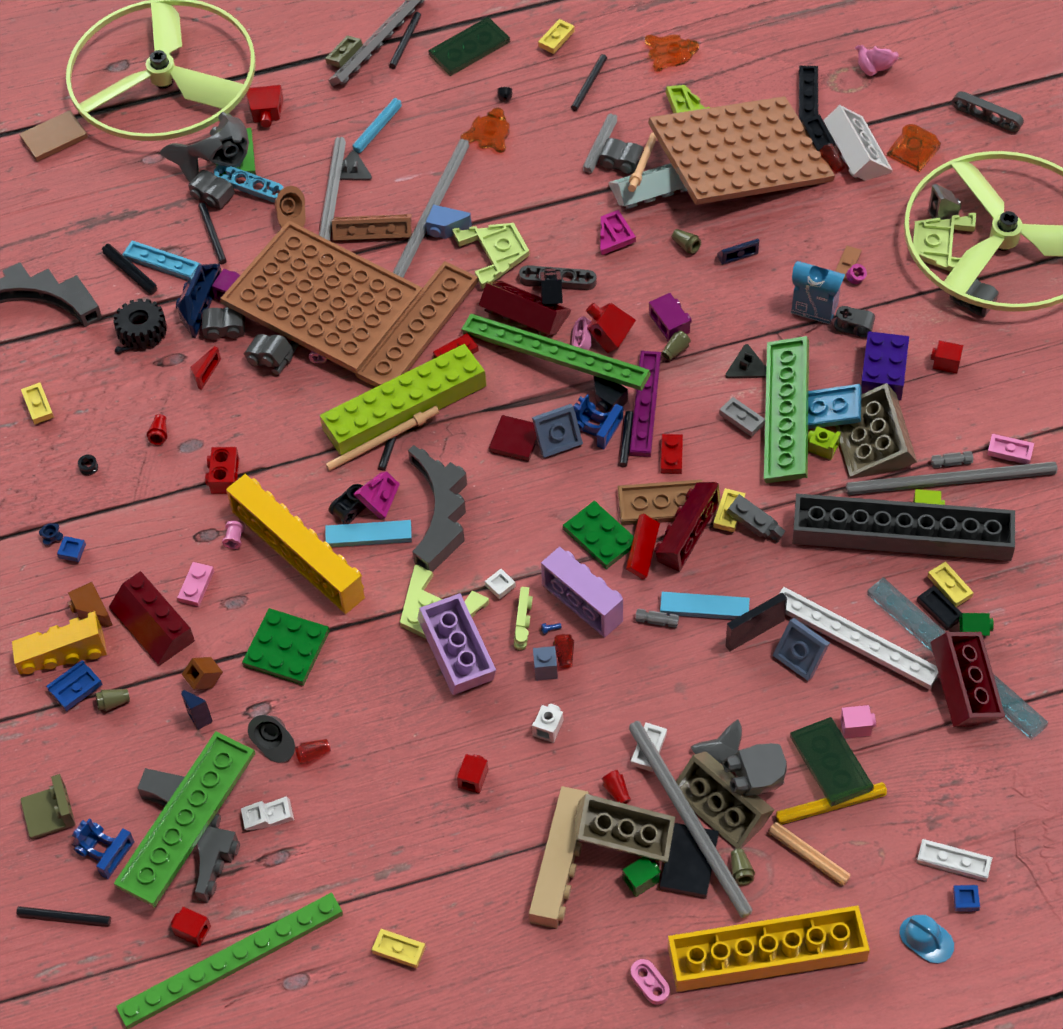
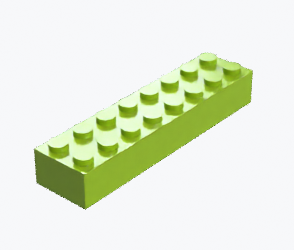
M463 344L320 414L322 429L341 456L412 419L413 415L418 412L423 413L434 406H437L438 410L486 387L485 370L467 346Z

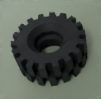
M138 299V302L130 300L129 305L124 303L122 305L123 309L118 308L116 310L117 314H114L113 320L118 340L120 339V343L126 344V347L130 348L133 345L134 349H138L139 346H142V349H147V345L153 347L155 346V341L159 343L162 341L161 337H165L167 324L162 307L158 306L157 302L151 303L150 299H146L145 302H143V299ZM138 321H146V322L143 323V324H139V325H135V324H134V323H136V322H138Z

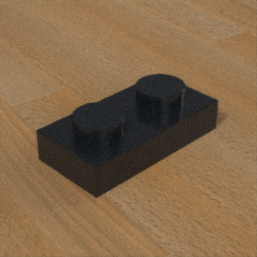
M820 114L802 121V126L809 138L812 139V143L817 151L823 153L835 148V142Z

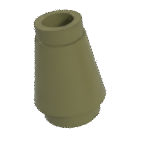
M679 229L672 233V239L687 253H696L699 250L701 240L697 235Z
M678 331L672 335L661 353L670 361L687 349L691 340L683 331Z
M108 689L95 693L99 711H108L126 702H130L128 689Z
M743 849L733 850L731 852L732 876L738 885H748L754 881L755 871Z

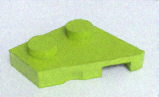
M685 85L666 87L665 92L673 113L706 109L700 103L701 99L693 94Z

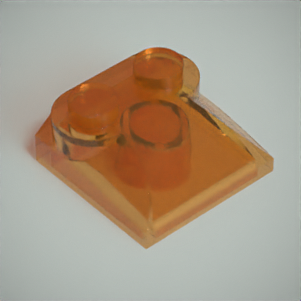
M908 124L903 127L902 134L894 142L886 155L920 172L940 149L941 143L935 134L915 124Z

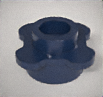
M48 523L39 530V535L43 537L44 545L48 546L53 542L63 539V534L60 533L58 524Z

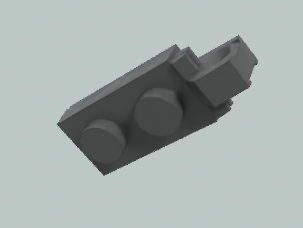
M740 494L726 511L727 514L759 537L764 536L767 538L769 536L778 542L785 533V530L778 525L776 520Z

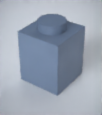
M555 646L533 648L535 680L558 679Z

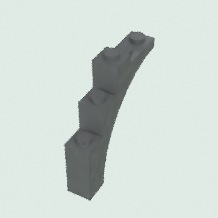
M20 262L2 271L4 277L0 279V303L29 300L53 304L72 314L84 327L102 319L98 304L77 275L59 284L49 269L30 277Z
M413 445L408 450L409 461L428 481L435 497V508L431 525L423 540L412 551L415 564L433 572L465 541L464 529L457 521L466 513L465 500L458 493L467 486V477L462 467L455 466L451 462L445 467L439 460L435 461L425 450Z
M145 768L137 789L142 799L165 807L184 779V776ZM217 812L197 843L200 855V870L195 892L198 900L208 903L210 895L213 896L216 891L217 883L215 881L217 875L223 871L224 861L232 862L234 855H237L240 849V841H238L235 832L218 828L221 821L219 812Z

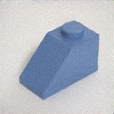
M433 205L426 220L427 235L444 239L453 236L452 229L454 228L468 230L472 226L471 213Z

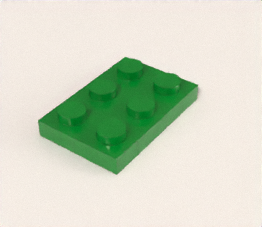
M595 500L563 524V530L606 570L631 551L634 536Z

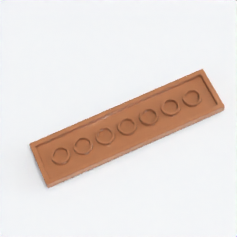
M444 261L368 361L359 370L356 377L377 387L408 372L478 283V277Z

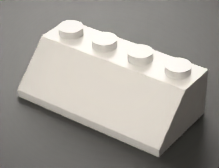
M839 105L823 120L834 139L836 148L842 154V160L848 164L849 173L853 177L869 180L890 174L893 171L863 116Z

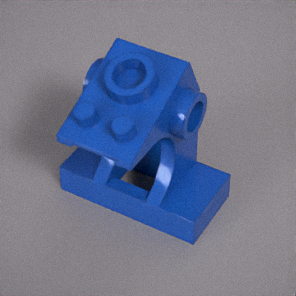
M588 394L584 398L580 396L578 399L580 404L575 403L573 406L579 430L596 436L597 447L605 450L623 420V407L615 404L611 412L602 413L597 411L596 406L589 401ZM592 419L599 422L600 425L591 424L589 421Z
M90 818L87 822L82 820L72 835L75 838L72 843L75 847L74 851L83 857L88 855L99 861L96 867L100 875L109 879L135 841L132 834L123 828L116 838L105 835L103 833L104 829L99 824L92 822ZM99 841L108 845L104 853L94 850Z

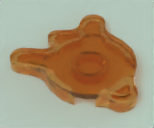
M649 34L645 37V44L653 48L649 50V57L654 60L653 69L655 71H662L666 67L684 65L699 50V43L690 39L686 41L676 34L665 37Z
M494 108L492 111L487 112V116L480 118L479 115L473 121L471 129L461 134L460 139L468 140L469 143L479 141L481 149L492 147L499 153L505 152V140L510 133V126L506 121L504 110Z

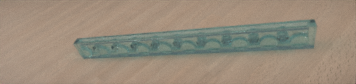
M884 577L868 589L867 595L932 651L930 642L945 633L941 627ZM994 675L1005 717L1032 740L1047 727L1048 721Z

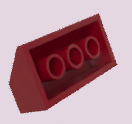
M503 281L486 283L478 305L485 308L484 311L487 313H498L502 315V319L513 322V320L520 323L519 326L526 329L534 328L538 330V334L546 337L557 334L571 312V309L559 304H542L540 296Z
M697 482L693 489H689L685 498L686 502L683 506H679L675 514L676 519L673 524L670 523L667 526L666 536L655 547L657 562L678 572L681 571L721 502L719 483Z
M141 571L122 583L109 608L158 666L195 641L188 624Z
M945 632L931 641V648L953 727H972L1004 718V710L982 632Z

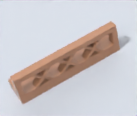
M412 214L334 217L332 220L333 240L411 237Z

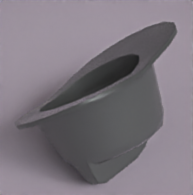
M258 715L248 724L249 738L267 758L277 763L286 762L291 759L295 752V742L281 719L276 716Z

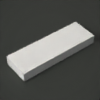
M922 839L917 859L918 864L987 882L992 857Z

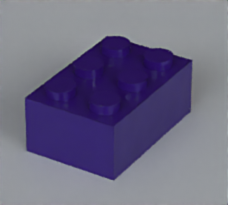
M868 331L861 380V395L887 383L896 393L898 400L902 399L909 336Z

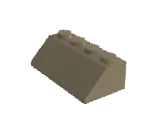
M706 751L695 754L689 760L676 783L693 811L713 829L719 831V834L736 849H741L763 828L774 809L758 795L744 796L743 793H732L730 781L737 777L731 772L726 773L723 765Z
M585 794L579 800L575 818L576 840L667 863L675 817Z

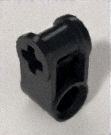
M351 485L330 504L328 512L339 517L342 524L351 523L359 513L366 509V506L354 496V493L363 485Z

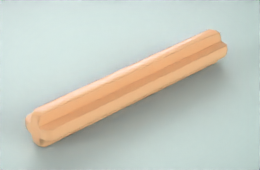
M777 822L770 827V835L840 885H845L848 882L850 874L785 827Z

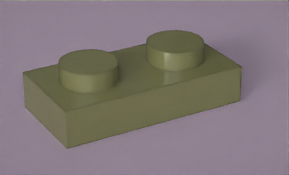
M346 36L325 58L327 64L341 68L363 46L362 40Z

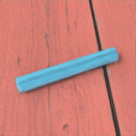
M394 98L354 142L352 145L354 151L361 153L401 108L400 100Z

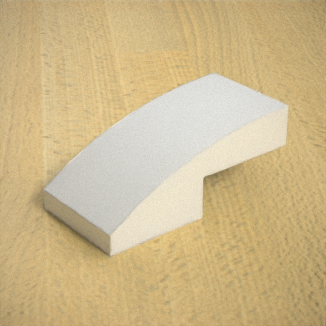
M287 796L267 804L260 801L241 808L246 830L272 827L294 820L290 799Z

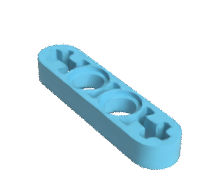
M218 165L214 169V175L229 181L234 189L274 203L279 193L273 195L272 192L275 193L277 190L280 192L284 188L277 182L232 166ZM237 178H246V181L244 183H236ZM256 183L264 185L260 190H255L253 186Z

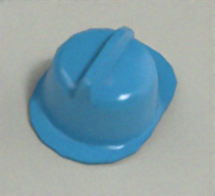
M914 915L908 917L901 924L900 937L902 942L920 957L930 963L937 964L946 962L951 958L954 952L952 936L937 924L932 917Z

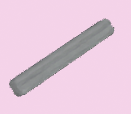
M611 113L607 115L583 165L584 172H593L604 144L617 123V115Z

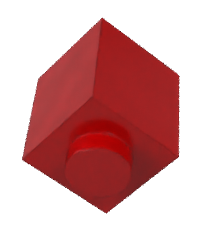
M939 340L937 348H933L930 360H934L933 369L957 374L964 345Z
M465 754L457 776L458 788L480 794L489 770L488 761L484 757L476 754Z
M182 907L180 912L174 915L171 921V928L175 936L200 947L211 928L208 917Z

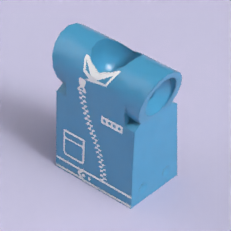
M797 261L792 272V281L795 288L791 314L830 324L839 303L840 286L845 274Z

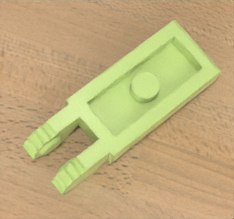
M529 587L520 588L514 647L519 651L525 650L528 641L529 631L527 629H529L530 615H526L527 609H531L533 596H529Z

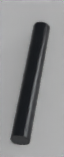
M632 411L625 412L619 466L626 467L628 464L634 414Z

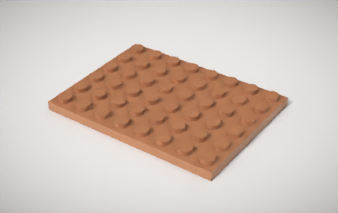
M785 96L649 117L648 124L695 205L832 182L835 178V174L821 152L816 150L812 139L809 138L802 126V122Z
M288 220L220 300L221 304L357 374L422 291V287Z

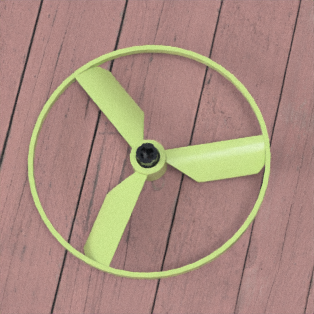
M148 0L129 5L109 14L93 25L81 37L68 60L66 69L67 88L71 100L81 116L90 124L108 134L140 141L179 138L219 121L218 117L221 112L229 113L240 103L254 77L256 66L253 43L246 29L237 19L223 9L197 0ZM171 5L191 6L213 12L228 20L242 33L251 52L250 70L244 84L175 66L174 60L169 54L182 47L180 15ZM151 8L155 51L150 54L146 61L147 70L129 75L79 104L72 91L71 77L73 65L83 46L96 32L110 22L129 13ZM147 78L151 79V83L159 86L161 89L172 86L174 79L185 99L222 109L200 123L163 133H134L118 130L99 122L88 114V112Z
M988 151L965 155L944 163L929 173L917 185L910 197L905 213V239L913 260L925 276L948 294L969 304L999 311H1031L1051 307L1063 302V294L1052 299L1025 304L992 302L966 294L997 249L1006 251L1015 247L1019 243L1021 234L1034 244L1044 256L1063 257V225L1022 224V221L1014 212H1004V201L980 171L969 162L985 159L1018 160L1039 165L1063 176L1062 167L1028 154ZM954 168L992 216L993 222L989 238L968 249L945 281H943L925 265L918 255L910 235L909 215L920 191L936 176L948 169Z

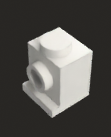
M554 704L541 706L537 718L532 724L534 737L555 742L564 720L563 712L558 706Z

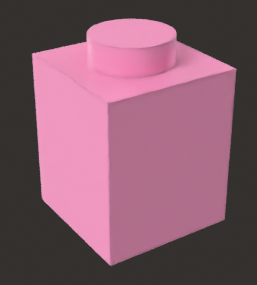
M869 705L842 708L840 721L844 739L871 736L872 728L876 727V719L874 713H870Z

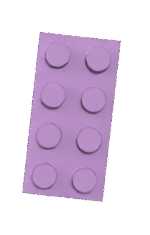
M559 546L541 562L542 585L604 638L623 622V598L621 594L616 590L610 589L602 578L593 575L585 564H580L575 560L571 552L565 551Z
M461 593L419 608L417 619L452 695L494 679L496 668Z

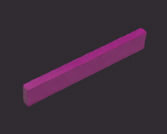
M640 352L639 367L650 370L651 375L642 391L636 390L630 456L651 457L661 352Z

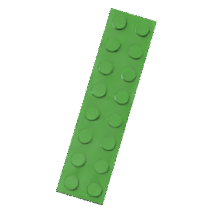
M807 336L767 342L764 480L766 483L808 478L809 339Z
M215 731L115 880V887L156 907L255 756L254 749Z

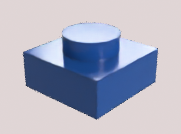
M64 536L57 552L58 558L79 562L86 546L85 540Z
M978 885L953 886L955 911L980 910Z

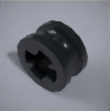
M83 455L78 460V467L83 475L90 476L97 472L98 464L93 455Z

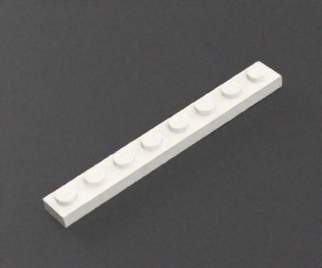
M785 587L780 591V593H784L787 597L786 615L797 619L799 622L929 690L939 676L937 666Z

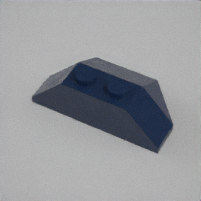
M220 264L198 265L190 275L188 282H185L181 298L177 299L176 309H178L180 319L192 338L197 337L202 325L203 310L210 307L214 298L212 284L222 272Z

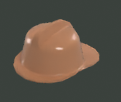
M286 186L280 190L274 203L278 223L283 227L289 220L304 227L306 219L304 195L299 188Z

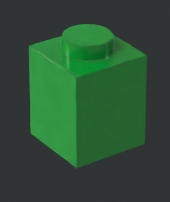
M990 613L959 614L960 632H982V636H990V631L993 632L994 621L993 618H990Z
M642 857L622 870V879L634 896L637 897L659 883L660 869L655 861Z

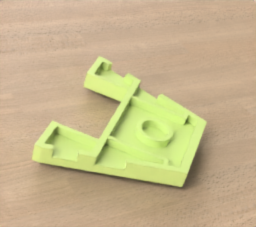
M969 213L968 216L964 217L954 215L952 218L944 220L934 218L915 221L913 245L922 261L951 272L961 259L952 257L954 230L974 232L976 213Z
M514 223L489 225V228L479 229L477 226L469 227L468 230L452 229V234L459 247L479 240L492 265L475 271V276L478 277V282L482 289L486 283L494 282L530 256L529 249Z
M416 564L407 592L400 626L426 639L417 619L419 608L443 599L424 591L433 577V572ZM471 591L465 600L471 617H474L476 612L482 607L488 606L489 598Z

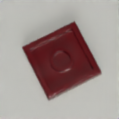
M502 415L489 446V452L529 462L538 440L533 422Z

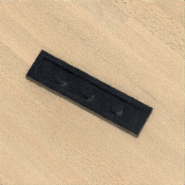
M799 66V119L802 122L818 115V66Z

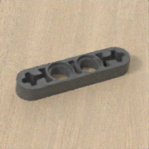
M959 91L952 99V105L957 110L1008 131L1018 132L1024 123L1023 117L1018 113L966 92ZM975 106H979L983 111L977 109ZM993 113L998 114L1000 118L994 116Z
M528 265L522 267L519 271L520 282L526 286L540 287V272H544L545 269L560 271L562 288L591 290L597 284L596 274L591 270ZM571 276L573 279L571 281H564L563 277Z

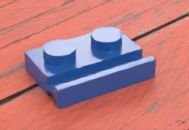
M81 660L46 687L59 704L68 711L103 684L96 674Z

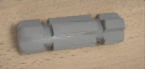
M965 451L963 454L957 452L943 454L942 457L941 455H933L931 457L933 468L942 467L941 465H944V467L961 465V462L964 464L973 463L971 451Z
M637 609L635 620L643 623L648 621L647 623L661 626L668 624V627L676 628L679 616L675 614L668 616L667 613L651 610L646 612L644 609Z

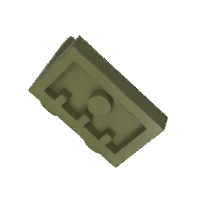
M60 774L51 776L53 785L49 786L50 789L20 799L31 839L76 825L67 789Z

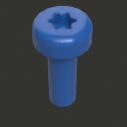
M561 623L552 625L541 624L543 634H547L550 630L562 628Z

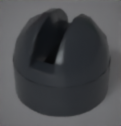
M497 88L499 100L503 101V98H506V102H508L512 98V88Z

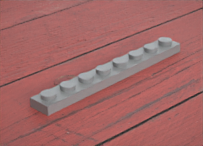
M405 0L363 46L328 80L332 86L339 83L343 85L349 80L348 75L356 72L361 67L359 64L372 56L371 51L373 49L377 50L383 44L381 41L384 38L390 37L394 33L393 29L395 27L397 28L403 24V18L411 15L415 11L414 7L420 5L425 0Z

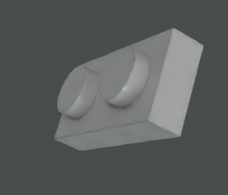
M734 397L719 410V415L751 437L765 424V418Z

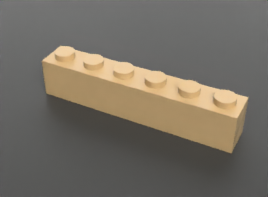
M561 786L529 911L530 923L558 929L559 921H564L566 907H563L565 899L569 900L572 886L569 885L570 877H575L577 868L574 860L575 856H580L582 843L576 840L575 832L577 807L579 800L585 794H589L588 791Z

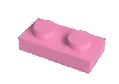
M992 434L987 455L1030 464L1034 443Z
M196 562L192 563L177 597L178 602L197 607L200 606L214 573L212 566Z

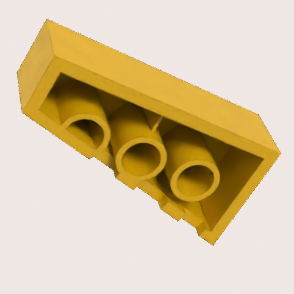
M96 612L88 613V618L79 620L78 617L69 620L70 624L63 627L58 625L49 627L47 633L36 632L12 641L14 663L19 674H31L38 670L53 669L60 665L76 664L81 660L98 659L101 656L107 655L104 633Z

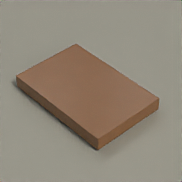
M70 110L19 134L37 162L88 138L87 133Z

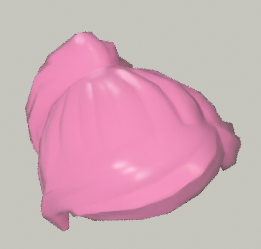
M863 45L855 47L858 51L859 66L868 76H873L878 71L889 69L898 60L899 54L892 52L890 49H878L874 46L873 49L867 50Z

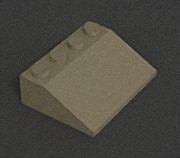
M887 383L861 395V422L835 426L836 431L841 432L840 445L851 479L898 471L917 462L897 395Z

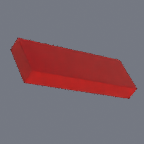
M644 513L639 515L626 570L642 580L648 576L660 526L659 522Z

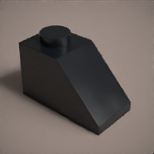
M593 376L596 407L602 413L611 412L615 404L623 407L628 402L627 388L621 384Z

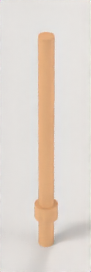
M654 133L650 134L636 170L629 179L628 190L630 192H634L642 181V173L657 140Z
M437 406L423 413L418 412L413 415L412 419L326 463L328 470L331 471L416 425L421 426L426 423V420L440 413Z

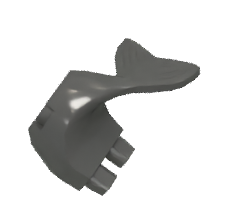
M221 112L218 117L220 123L218 127L215 126L211 129V137L192 145L168 144L162 148L160 153L168 160L179 165L189 182L199 174L198 158L222 166L240 167L247 155L249 139L247 129L239 118L232 117L230 113Z
M739 720L731 723L718 739L699 742L691 746L695 754L705 751L723 765L726 773H736L737 778H733L730 781L732 793H743L744 796L759 795L775 790L784 784L787 762L781 745L774 743L756 744L739 750L742 738V726Z

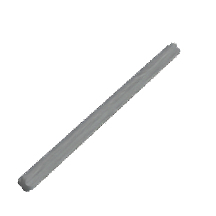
M344 137L335 138L319 236L329 241L346 145Z
M459 140L393 271L394 274L402 278L404 277L427 231L426 220L433 205H440L469 148L468 140Z
M1056 462L848 482L846 483V492L848 495L1051 475L1056 474L1058 468Z
M639 721L631 723L629 725L631 734L740 917L745 918L752 914L750 904Z

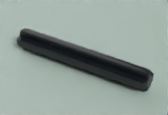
M107 243L102 247L103 254L149 294L157 291V285L111 244Z

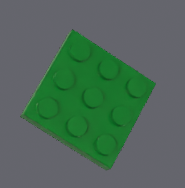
M269 608L242 661L243 667L304 686L330 629L328 626Z

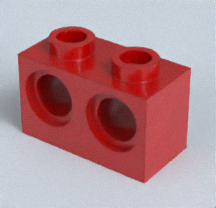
M211 447V456H207L209 473L205 475L206 486L210 487L211 494H227L226 489L238 480L240 458L237 447Z

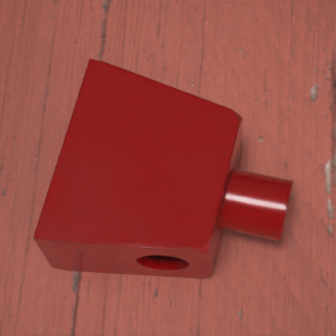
M281 85L249 88L246 96L253 122H260L262 127L267 128L272 125V121L280 120L284 100Z
M592 303L586 309V312L593 318L588 325V330L607 353L620 346L636 322L633 317L612 303L601 308Z

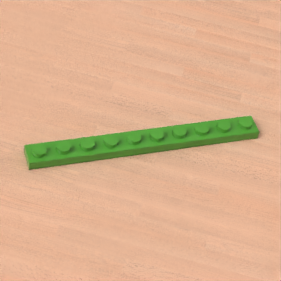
M474 314L469 315L461 329L463 334L468 333L472 337L642 391L651 375L648 369Z
M331 892L117 1005L118 1012L126 1028L130 1029L341 917L343 912Z

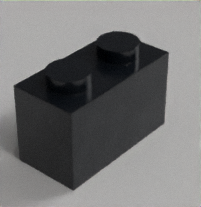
M545 269L544 272H540L542 304L563 303L560 271Z

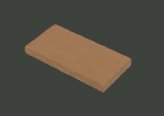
M702 479L617 486L621 525L637 524L639 515L643 513L659 523L674 522L677 509L686 502L687 492L690 488L693 489L697 482H703Z

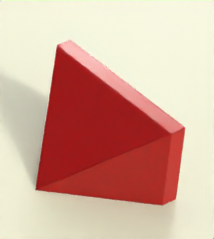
M216 346L190 367L198 389H203L221 361L219 349Z

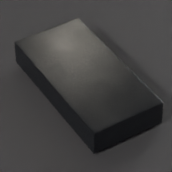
M934 585L917 597V602L946 630L960 622L959 614L962 612Z

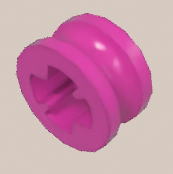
M860 264L852 265L846 273L848 281L852 284L861 283L867 275L865 267ZM855 271L859 273L858 277L854 275Z

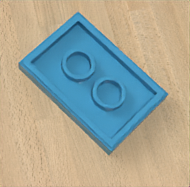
M860 384L808 392V429H814L817 426L822 428L861 422Z

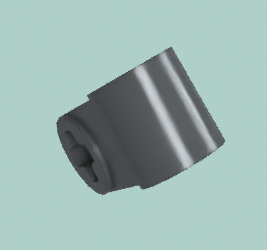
M848 306L838 308L836 312L837 319L834 321V327L837 331L864 338L867 337L868 331L872 332L875 321L874 313Z

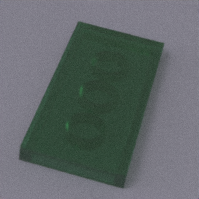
M486 17L431 48L428 52L451 76L510 43V37L489 17Z
M832 717L790 732L791 740L831 807L873 791L874 786Z

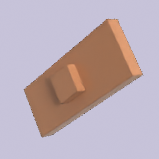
M846 246L835 270L845 274L843 280L848 281L846 273L852 265L857 264L862 252L861 249Z

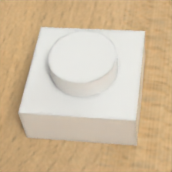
M502 569L485 580V586L499 599L516 587L515 581Z

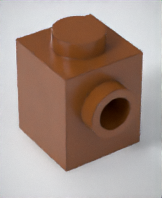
M200 657L190 660L182 676L193 690L210 689L214 687L223 671L211 657Z

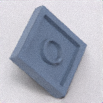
M572 404L532 417L541 454L544 458L583 444Z
M793 618L789 621L772 656L806 680H810L814 676L830 643Z

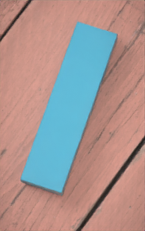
M133 240L122 254L129 261L185 280H189L193 271L198 265H201V263Z
M411 520L326 525V542L331 547L412 542Z
M662 592L660 612L667 613V615L675 614L678 616L734 620L749 611L750 598Z

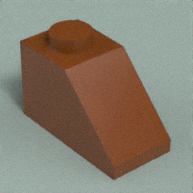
M93 582L68 592L71 601L67 603L72 614L77 612L80 620L88 618V613L95 611L100 625L112 626L109 614Z

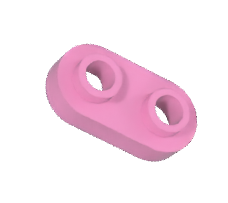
M585 316L580 317L574 324L571 345L589 350L592 334L588 330V325L591 320Z
M640 959L634 962L631 967V978L640 991L652 1004L660 1005L665 1003L670 995V987L666 980L650 961ZM642 971L646 972L647 976L641 977L639 973ZM655 990H659L662 992V994L660 996H656L653 994V992Z

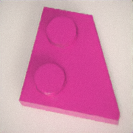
M619 210L601 216V255L636 242V236Z
M387 471L381 472L358 489L354 496L379 519L386 518L400 483Z

